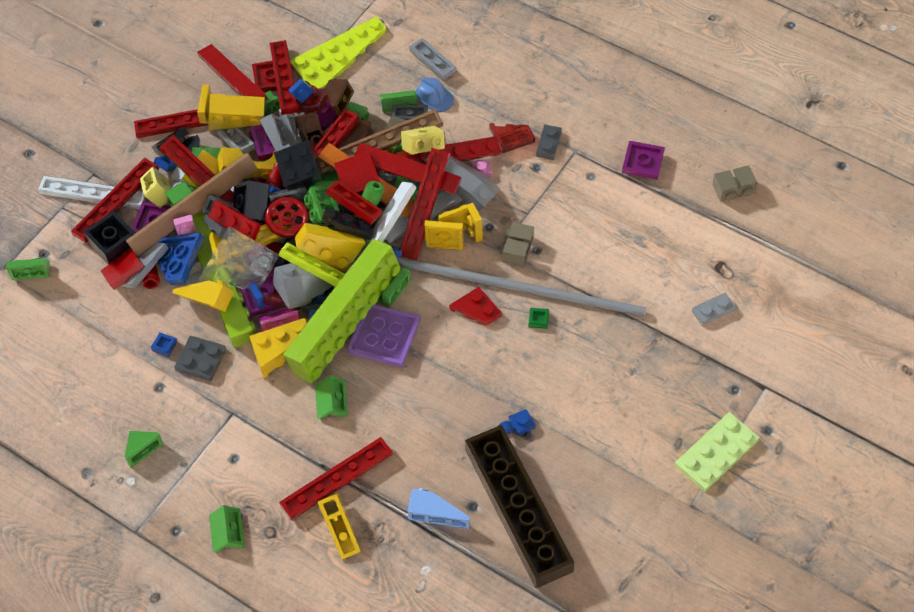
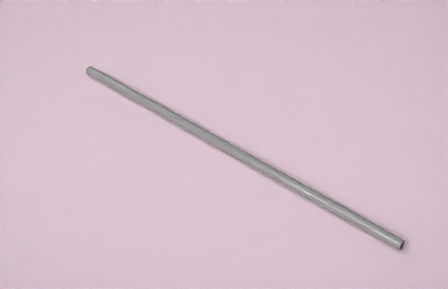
M282 238L278 242L284 243L286 238ZM400 257L397 258L402 268L645 316L646 307Z

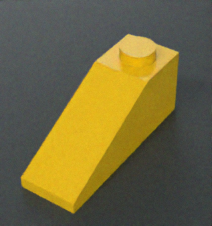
M208 280L175 288L172 293L184 299L226 312L234 291L228 288V284L223 281L217 280V282H212Z
M339 492L318 501L341 559L343 560L361 552Z

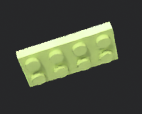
M729 412L675 462L674 466L701 490L706 492L759 441L760 437Z

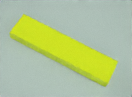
M286 243L278 255L335 287L345 275L343 272L303 252L290 243Z

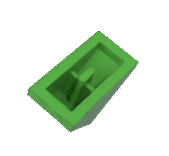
M129 431L125 459L130 468L163 445L160 434L158 432Z

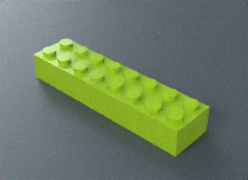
M373 238L284 352L283 356L295 376L313 384L321 376L325 367L333 360L338 350L344 346L348 337L354 333L359 321L366 317L367 312L376 304L378 298L387 289L393 278L399 274L401 267L392 246Z

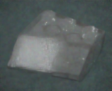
M228 227L199 280H209L212 282L220 280L228 285L249 290V285L255 283L260 289L278 259L279 254L237 230Z

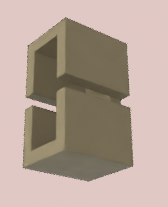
M749 165L733 169L736 177H733L730 170L714 174L713 187L720 202L733 200L737 195L741 197L755 193L757 181Z
M513 222L511 228H507L505 235L507 240L506 243H502L500 254H502V262L524 267L529 254L527 250L530 251L534 239V227Z

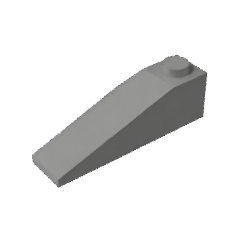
M451 156L449 157L445 171L462 178L456 194L466 204L474 203L479 212L496 195L500 188L487 175Z
M293 263L275 267L273 285L288 309L307 305L314 297L324 295V292L331 287L335 288V286Z

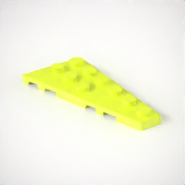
M376 16L291 59V68L299 78H302L314 89L312 93L314 94L319 88L324 89L329 80L339 77L352 65L359 54L362 55L370 44H374L386 32V26Z

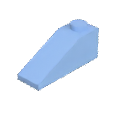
M422 488L418 490L412 489L407 511L408 520L470 529V517L433 492Z

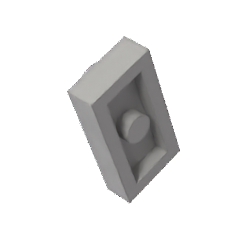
M725 292L693 307L692 313L701 326L735 311L736 306Z

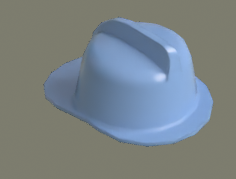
M422 78L420 86L416 89L417 98L425 105H428V108L431 110L436 109L437 112H444L453 105V95L442 86L438 79Z

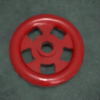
M282 197L274 200L267 207L265 222L269 230L275 235L291 238L296 237L304 223L310 222V213L306 205L300 200L292 197ZM283 205L285 208L279 212L276 208ZM293 205L297 207L299 210L295 212L293 209L290 208ZM288 214L291 216L290 218L284 217L285 215H288ZM278 217L279 223L274 224L272 218ZM297 217L302 218L301 224L295 223ZM283 225L292 226V230H283Z

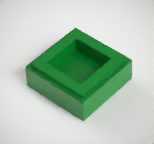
M530 308L528 327L548 329L549 309Z

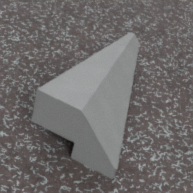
M270 114L260 120L276 151L298 144L296 139L298 132L293 128V123H295L294 117L287 114L282 117Z

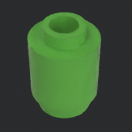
M354 102L348 104L346 110L359 115L360 120H368L369 112L367 107Z
M370 181L367 183L362 197L378 206L384 193V187L377 181Z

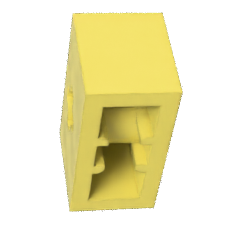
M436 126L401 131L402 149L410 154L431 151V147L438 150L445 148L444 130Z
M152 167L140 178L144 196L161 208L164 204H168L165 192L171 189L169 179Z

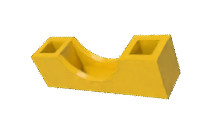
M221 147L217 156L219 172L243 156L239 148ZM274 153L267 161H253L258 169L246 178L267 179L274 164L277 163Z

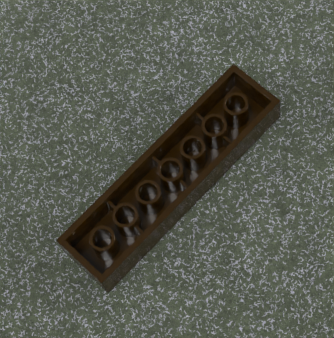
M499 425L466 439L465 451L535 589L574 572V560L503 426Z

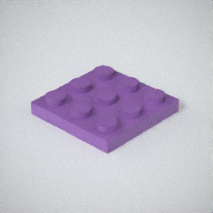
M373 305L367 312L366 317L357 324L347 348V354L403 368L421 321L420 316Z

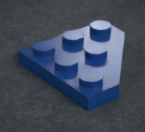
M201 233L164 237L158 241L168 246V250L159 259L158 264L169 284H185L188 280L192 266L205 238Z

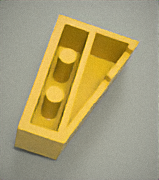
M210 94L208 131L262 125L260 120L264 118L265 97Z
M304 223L295 237L296 248L344 273L365 245L364 238L341 230H332L325 226Z
M305 318L249 336L263 379L268 376V373L276 368L279 369L286 362L283 354L307 324Z

